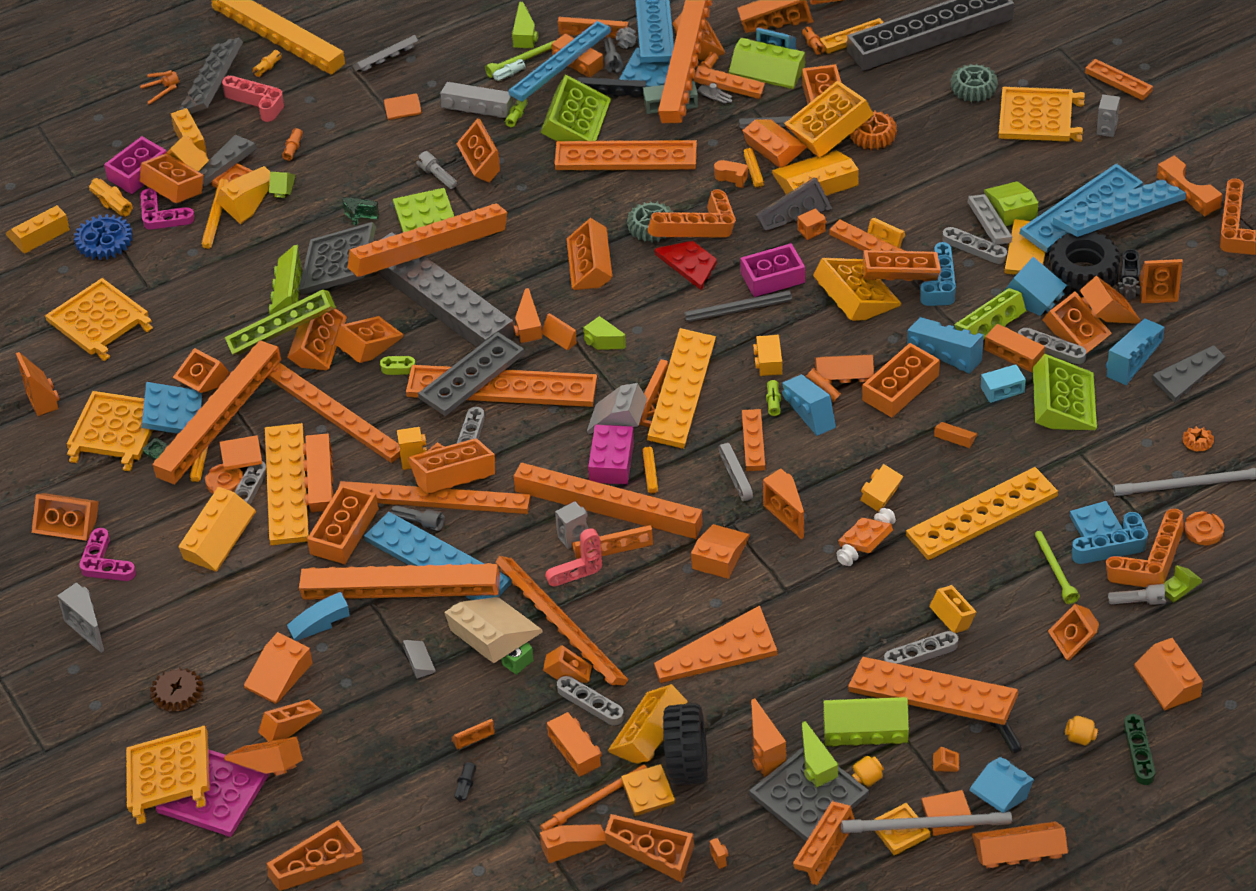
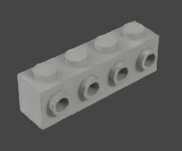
M447 82L441 91V107L450 110L455 109L507 118L509 110L513 106V97L507 91Z

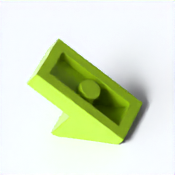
M1176 565L1174 576L1164 583L1165 596L1174 603L1201 584L1202 579L1188 568Z

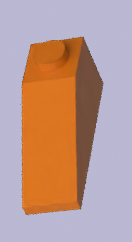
M529 288L524 291L515 317L514 334L519 336L521 343L542 339L541 323Z
M308 699L264 712L258 733L267 741L289 738L319 716L322 710Z
M563 825L540 832L541 847L548 863L606 844L605 832L601 825Z

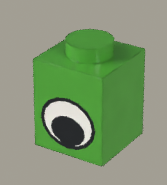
M526 642L501 658L502 665L517 675L534 661L531 645Z

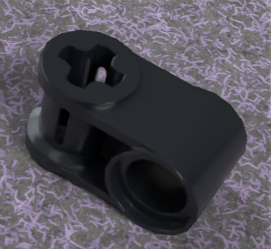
M1127 249L1123 252L1121 283L1123 278L1133 277L1136 281H1139V253L1134 249Z

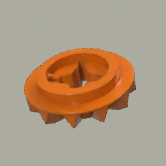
M1195 426L1194 429L1188 428L1187 432H1184L1182 440L1184 445L1190 450L1205 451L1212 447L1214 436L1211 435V430L1206 431L1204 427L1199 429Z

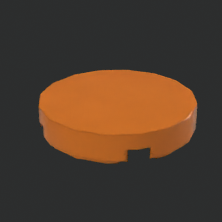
M223 464L212 467L205 477L206 488L212 494H214L218 487L235 492L243 478V472L240 468L224 470Z
M1200 511L1188 516L1184 532L1191 542L1198 545H1212L1223 537L1224 524L1217 515Z

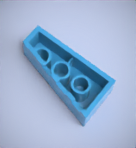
M922 317L907 330L908 344L912 343L932 356L968 374L982 362L983 334L977 333L973 335L969 330H955V327L951 325L944 327L940 322Z
M1143 319L1137 324L1136 327L1109 350L1106 363L1107 377L1127 386L1163 341L1165 327L1148 319Z

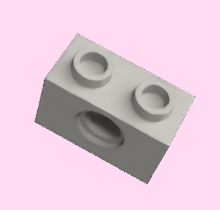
M1102 95L1098 111L1097 135L1114 137L1118 125L1120 97Z
M576 501L555 511L557 537L567 549L572 548V542L580 541L581 533L589 529L586 523L587 512Z

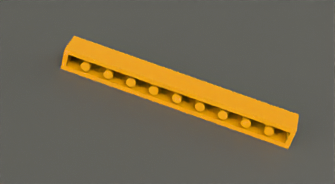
M211 0L214 10L219 11L226 17L244 25L274 44L308 61L322 71L333 74L345 65L344 52L252 0Z

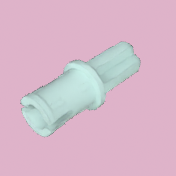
M519 59L510 65L506 64L504 68L493 73L494 79L500 81L508 76H514L515 73L525 69V63L522 59Z

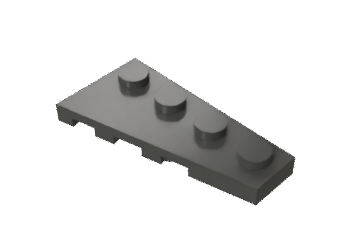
M234 135L198 171L204 175L203 186H207L216 177L257 149L256 144Z
M814 177L759 211L755 216L762 229L766 231L784 225L787 222L796 221L798 216L815 208L821 212L830 210L832 207L817 178Z
M1213 345L1153 374L1152 380L1176 403L1182 394H1186L1191 390L1194 384H1199L1205 375L1211 374L1225 362V356Z

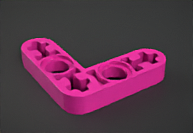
M148 188L141 192L142 220L146 229L182 226L194 222L195 216L191 208L159 211L156 191ZM150 207H153V208H154L153 210H146L147 208H150ZM167 217H173L170 220H165Z
M104 528L93 530L80 561L81 573L87 577L121 581L132 580L136 576L134 564L129 561L104 559L103 557L110 542L108 531ZM92 550H99V553L95 555L90 554ZM105 567H113L110 571H103Z

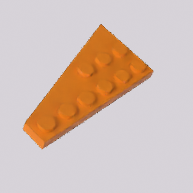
M758 606L654 663L659 682L663 683L776 656L777 648L761 607Z

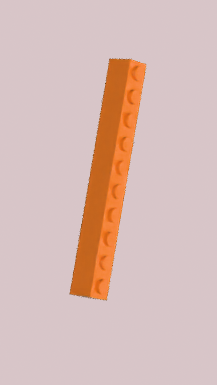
M685 0L658 109L661 123H682L683 116H686V103H689V91L692 90V79L695 78V66H698V54L701 53L700 44L704 41L703 32L707 28L706 19L710 15L709 7L712 6V0Z
M496 203L358 246L349 250L348 269L357 277L504 231L507 211Z
M260 340L252 347L251 351L241 360L235 370L220 384L215 393L209 397L203 407L188 421L183 430L177 434L171 444L154 461L152 465L156 478L174 485L281 361L277 346Z
M520 463L513 476L515 492L530 494V496L564 505H569L576 501L580 507L587 511L644 526L651 525L652 528L693 539L697 538L703 526L702 510L525 463Z
M491 563L348 568L312 567L301 569L299 590L303 600L325 599L339 592L342 593L344 599L499 595L500 572L498 565Z

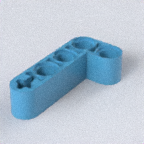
M940 242L935 245L934 252H937L941 273L936 281L923 282L920 287V301L926 306L951 305L955 301L956 284L951 246L946 242Z
M1129 512L1124 516L1123 529L1076 538L1072 543V560L1078 564L1105 560L1113 556L1121 557L1145 551L1148 531L1142 517L1138 513Z

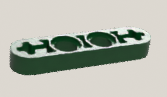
M1130 714L1124 720V731L1135 778L1138 783L1149 785L1154 781L1155 768L1144 722L1139 715ZM1132 723H1134V724L1136 725V730H1135V731H1133V725H1132ZM1140 738L1143 742L1135 744L1132 742V739ZM1145 755L1147 759L1140 761L1136 756ZM1143 768H1146L1145 771L1148 776H1145L1144 773H1142Z

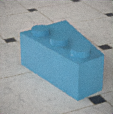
M802 374L782 383L784 399L789 402L816 436L836 428L831 398L827 392Z

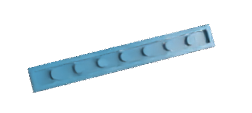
M599 21L595 22L509 90V95L521 102L609 34L611 27Z

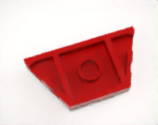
M694 241L654 249L657 257L700 290L704 288V282L706 279H709L711 271L717 265V259Z

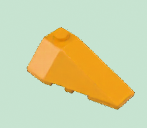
M263 166L230 181L220 188L216 202L239 224H242L254 215L266 193H268L270 171Z

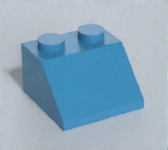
M757 28V42L796 50L795 37Z
M999 757L985 767L969 791L1004 813L1027 799L1034 779L1028 776L1026 772L1010 764L1008 760Z

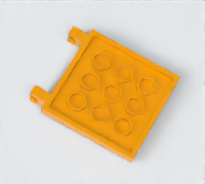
M1003 87L999 138L1070 141V138H1072L1076 142H1081L1082 135L1078 134H1083V128H1070L1072 103L1078 107L1084 106V100L1079 99H1084L1085 93H1072L1073 89Z
M103 278L45 315L47 322L89 354L97 353L103 361L110 358V355L106 353L109 351L106 345L137 324H140L146 332L153 329L149 324L152 321L148 316V311Z
M92 391L67 442V448L69 449L67 455L71 456L69 462L77 463L80 451L123 457L121 460V464H124L123 471H131L133 460H140L153 432L152 429L141 428L144 398Z
M205 726L126 748L127 809L130 813L132 812L134 818L136 817L137 825L146 823L145 808L193 796V800L197 802V808L206 806L204 792L210 791L208 731Z

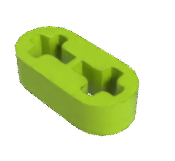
M388 356L380 361L381 371L386 375L410 374L412 365H416L415 359L411 356Z

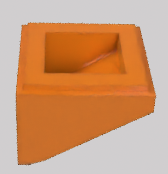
M940 747L933 754V770L958 772L959 753Z

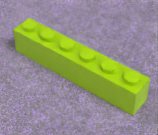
M321 290L225 337L231 353L239 356L251 350L260 340L268 342L336 309V306L329 291Z

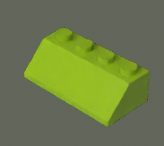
M740 38L734 49L729 74L794 89L802 75V69L805 68V52Z
M294 245L278 258V265L274 267L276 279H273L274 291H271V302L273 303L269 305L270 315L299 300L298 289L302 268L298 245Z
M907 697L824 700L825 746L908 743Z

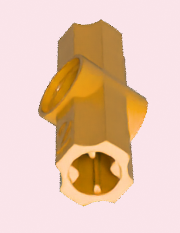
M95 178L92 180L89 189L100 199L105 208L111 207L119 215L125 217L130 214L133 206L122 196L116 186L110 187L102 179Z

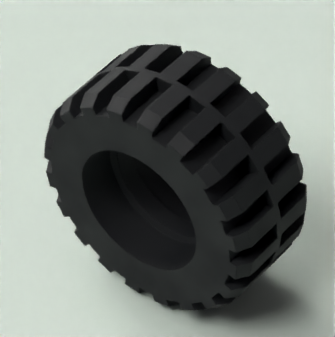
M1097 232L1087 233L1079 237L1065 234L1057 239L1050 249L1048 270L1067 285L1063 290L1066 292V295L1070 296L1076 291L1080 297H1084L1080 290L1095 276H1098L1108 285L1114 287L1119 276V250L1113 241L1107 239L1103 234L1098 235ZM1087 262L1093 264V266H1079L1074 263Z
M697 703L668 705L663 712V737L670 783L673 785L704 783L708 776V757L702 708Z

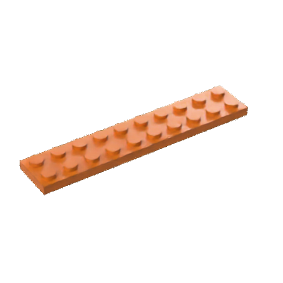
M412 365L406 390L407 397H418V393L451 367ZM504 370L467 400L593 407L598 379L597 374Z

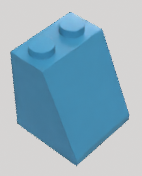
M1032 257L1005 290L1011 288L1021 292L1026 310L1041 316L1044 311L1049 312L1054 307V300L1058 302L1065 294L1063 290L1067 285L1037 259Z

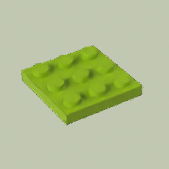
M445 188L393 199V205L402 232L454 217Z

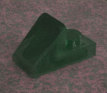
M343 197L344 213L355 226H357L360 217L378 219L379 209L377 201Z

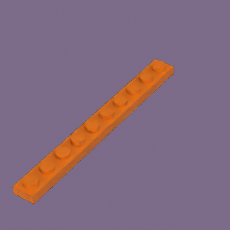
M280 362L267 376L269 380L390 463L400 457L399 444Z
M340 481L339 486L344 484L376 493L377 503L528 514L531 501L530 494L441 489L435 493H426L417 486Z
M499 556L496 563L501 567V572L512 579L511 582L524 591L523 595L531 599L535 603L534 606L547 615L546 619L558 627L557 630L570 639L569 643L578 648L585 659L592 662L593 668L602 673L609 684L625 686L629 679L512 558Z

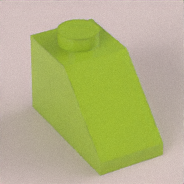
M270 172L269 193L279 198H285V194L290 195L295 181V174Z
M600 316L583 327L584 341L597 350L626 348L625 334Z

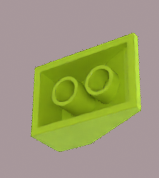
M1018 181L984 189L986 197L1005 226L1013 225L1014 219L1029 221L1037 218L1038 201L1032 191Z

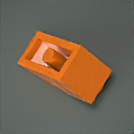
M563 645L546 654L543 671L556 680L569 676L581 683L589 682L592 669L591 664Z

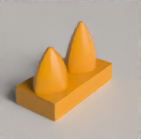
M876 218L870 220L867 233L898 248L901 247L902 239L905 237L904 230H900Z

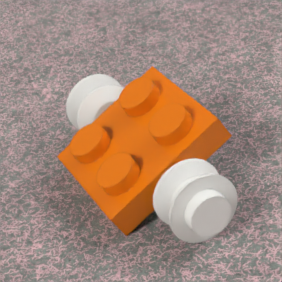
M881 508L880 512L874 515V520L867 518L859 519L838 540L840 547H842V550L837 551L838 561L842 565L851 566L853 561L858 559L857 551L870 553L893 531L891 524L896 522L894 512L890 509Z

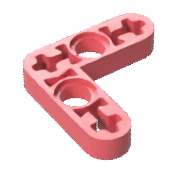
M586 529L581 533L580 559L553 567L545 573L550 586H559L592 575L602 568L600 537L595 529Z

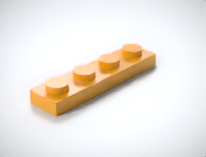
M878 18L820 38V42L824 45L825 51L828 54L847 47V35L884 22Z

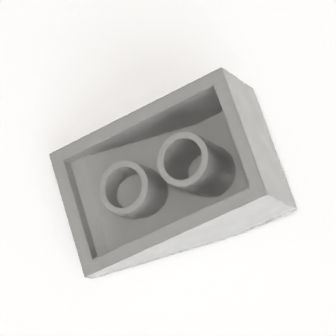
M638 383L622 385L595 405L587 433H594L595 425L638 426L647 401Z
M76 582L58 595L64 622L102 653L104 647L94 613V606L90 599L91 594L86 587L82 588Z

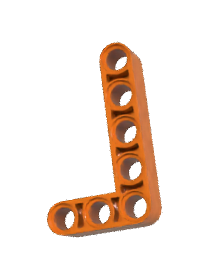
M1230 179L1227 182L1220 248L1225 252L1256 255V230L1239 228L1244 184L1240 179Z
M713 190L707 205L709 213L656 212L651 215L647 230L650 235L655 237H729L732 234L736 220L726 193L721 190Z
M1169 509L1166 511L1148 560L1119 556L1108 558L1106 561L1107 579L1112 583L1139 587L1164 584L1184 530L1182 511L1179 509Z

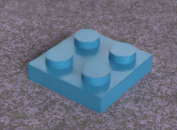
M1107 501L1070 511V518L1081 537L1122 529Z

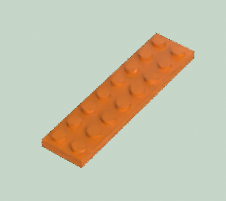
M697 140L557 141L555 170L696 169Z
M862 657L848 685L849 692L876 698L907 697L908 705L1005 725L1018 696V689L867 657Z

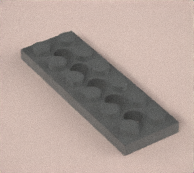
M239 37L233 40L229 39L225 43L216 44L212 47V52L206 58V63L200 69V74L194 80V84L188 91L186 99L182 102L180 110L187 108L189 113L192 114L208 108L243 43Z
M496 332L418 393V397L446 416L525 354L524 349L499 332Z

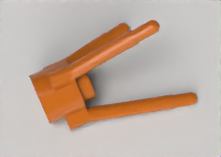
M170 70L147 75V77H164L160 80L141 85V89L163 83L165 87L168 86L167 89L148 101L149 105L169 91L177 88L176 85L179 84V79L175 71L172 72Z

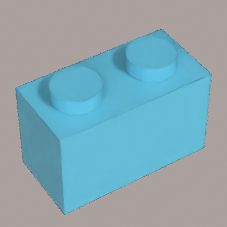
M1016 364L981 374V389L990 403L1025 393L1026 379Z

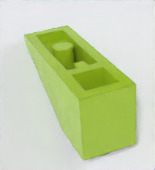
M519 2L512 33L513 47L534 48V43L538 41V31H535V24L524 3Z
M806 721L803 722L804 774L807 780L812 781L817 788L838 778V764Z

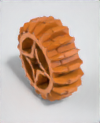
M875 110L872 117L850 134L853 143L857 144L858 147L863 146V149H885L886 146L891 145V142H894L897 135V125L893 117H889V114H883L882 111L878 113Z

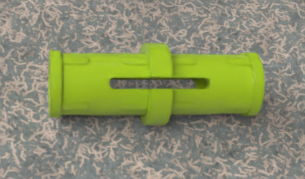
M527 99L522 102L517 100L515 105L510 108L509 115L505 119V124L508 127H514L517 120L522 117L523 110L528 104Z
M775 380L767 382L768 394L766 395V401L769 407L768 413L771 416L780 414L781 394L778 388L779 383Z

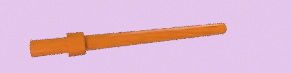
M642 765L630 773L646 769L647 767ZM621 778L564 812L559 811L554 814L552 819L540 825L541 830L546 831L557 825L561 826L567 822L568 818L623 787Z

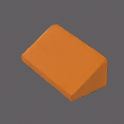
M417 94L384 100L388 120L422 114Z
M547 314L542 334L566 350L577 344L576 330L552 314Z
M941 422L935 427L934 437L970 448L977 437V433Z
M490 719L455 734L452 737V741L456 748H463L495 734L493 720Z

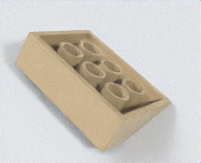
M499 597L459 602L444 612L450 630L492 663L497 662L542 633L541 628Z

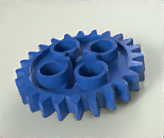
M108 214L103 218L99 215L98 219L92 217V221L85 220L86 224H80L81 228H77V233H74L77 251L80 250V254H85L86 258L91 255L92 260L95 257H98L99 260L102 257L108 259L110 255L115 258V253L121 255V250H127V246H131L130 241H133L132 228L130 224H127V220L122 221V217L116 219L115 215L110 218Z

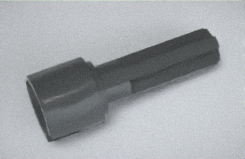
M607 37L603 41L606 51L604 58L606 69L609 73H612V70L615 73H619L623 68L620 54L616 52L611 37Z
M394 506L391 509L392 514L402 519L421 523L427 529L440 531L444 525L445 516L440 511L427 509L422 512L400 506Z

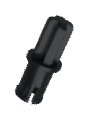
M470 762L464 763L461 776L457 779L458 786L454 797L459 802L467 799L469 789L474 784L473 777L477 767Z

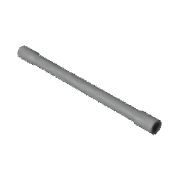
M1256 468L1141 483L1113 485L1114 496H1123L1156 490L1247 479L1255 480Z
M994 812L977 815L842 820L841 832L860 833L863 831L1011 825L1012 815L1011 812Z

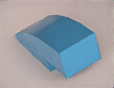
M339 592L306 609L287 625V628L295 641L332 628V622L350 616L348 605L342 593Z

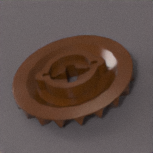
M180 667L178 670L171 668L169 672L163 671V675H157L156 681H153L152 687H150L151 698L154 704L166 711H182L192 707L199 701L204 689L200 675H197L195 671H190L188 668L182 670ZM180 685V689L173 691V688H177Z

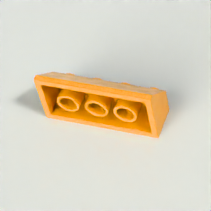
M218 487L178 546L183 559L217 572L256 513V510L236 493Z
M672 684L647 692L608 751L635 764L650 761L655 755L654 751L664 742V709L668 705L686 704L688 701Z

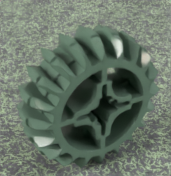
M963 65L962 68L958 67L957 71H954L951 78V88L954 95L958 96V99L963 98L964 102L969 100L971 103L973 101L979 103L980 100L991 99V96L995 95L998 87L997 75H995L993 70H990V67L985 68L984 65Z
M650 201L647 204L643 202V205L637 204L636 208H632L628 215L627 226L629 233L633 237H637L638 241L643 239L644 242L651 241L652 243L654 240L658 242L660 239L666 240V237L650 235L647 229L653 213H673V211L670 209V206L666 207L665 203L659 204L658 201L656 203Z

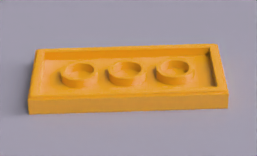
M1014 219L1011 234L1012 241L1009 244L1005 274L1017 275L1032 257L1044 265L1046 252L1019 234L1020 228L1031 221Z

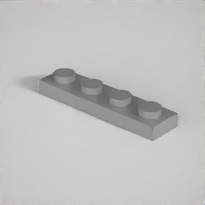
M413 35L357 62L353 67L355 71L361 69L363 72L371 68L370 64L374 62L378 65L386 61L384 57L388 55L392 58L400 54L399 50L403 48L405 51L413 48V43L418 40Z
M986 195L968 196V204L994 245L1011 243L1012 236Z

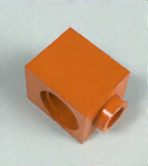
M816 208L797 217V230L807 240L825 232L826 218Z

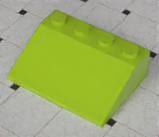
M565 75L556 89L540 133L555 141H596L611 98Z
M1044 354L1033 367L1035 423L1050 429L1096 430L1094 373Z

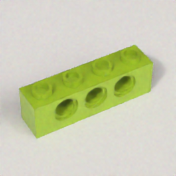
M1008 288L954 324L956 330H969L973 335L977 333L983 334L984 340L985 336L996 324L1005 327L1006 324L1026 312L1022 293Z

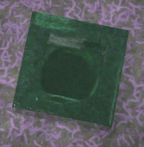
M155 437L143 448V453L156 460L164 452L168 444Z

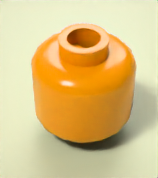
M1081 716L1069 719L1065 728V735H1068V740L1080 745H1088L1091 740L1094 741L1098 732L1093 720Z
M865 756L853 765L854 774H852V777L865 787H870L883 777L882 771L884 768L875 756L873 758Z

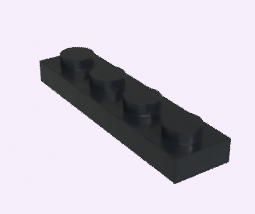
M581 77L577 79V81L604 95L640 97L643 96V87H647L646 81Z

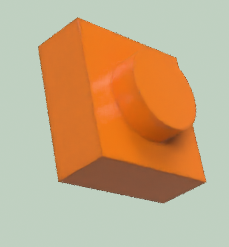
M718 838L710 840V854L718 869L726 867V857L729 856L726 846L721 845Z

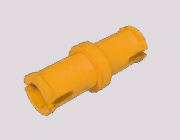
M274 50L269 56L262 58L261 62L252 69L253 72L258 70L254 75L260 77L265 71L272 69L273 65L282 58L281 55L276 57L280 52Z

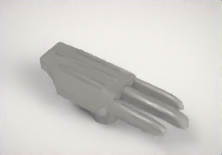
M715 83L710 84V86L701 85L697 89L698 93L725 104L732 102V96L722 92Z

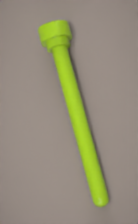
M554 41L502 63H490L485 66V71L488 77L492 78L494 77L493 73L504 68L506 64L510 65L519 59L524 61L552 49Z
M1036 531L1035 537L1063 589L1062 598L1066 604L1075 603L1080 597L1077 589L1069 585L1043 533Z

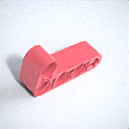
M226 76L222 80L224 96L228 99L259 107L262 121H273L284 108L282 91L278 88L235 76Z

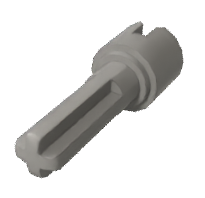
M424 151L419 155L422 162L416 161V164L426 173L434 174L450 189L457 186V181L438 165V159L430 152Z
M1164 584L1148 585L1144 590L1108 593L1109 604L1146 601L1149 605L1166 604Z

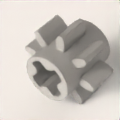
M629 27L621 28L616 34V40L619 41L617 45L622 48L632 47L637 40V36L633 35L635 30Z

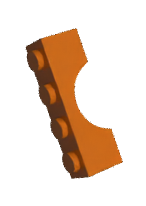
M1175 155L1158 164L1157 178L1186 192V199L1184 201L1189 203L1203 216L1221 208L1222 193L1211 184L1195 185L1185 179L1186 164Z

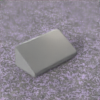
M403 641L404 650L416 678L436 672L423 641Z

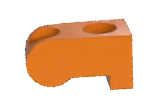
M725 160L717 161L714 164V177L718 181L736 183V187L743 188L748 178V165Z

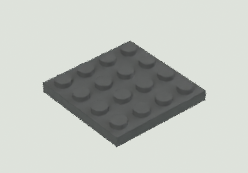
M371 222L310 239L298 289L299 292L303 295L365 278L366 275L357 277L348 269L349 250L372 243L376 230L375 224Z
M802 748L750 789L749 796L807 842L832 801L849 805L853 809L869 796V790L839 766L838 778L816 788L813 782L808 781L804 774L805 762Z

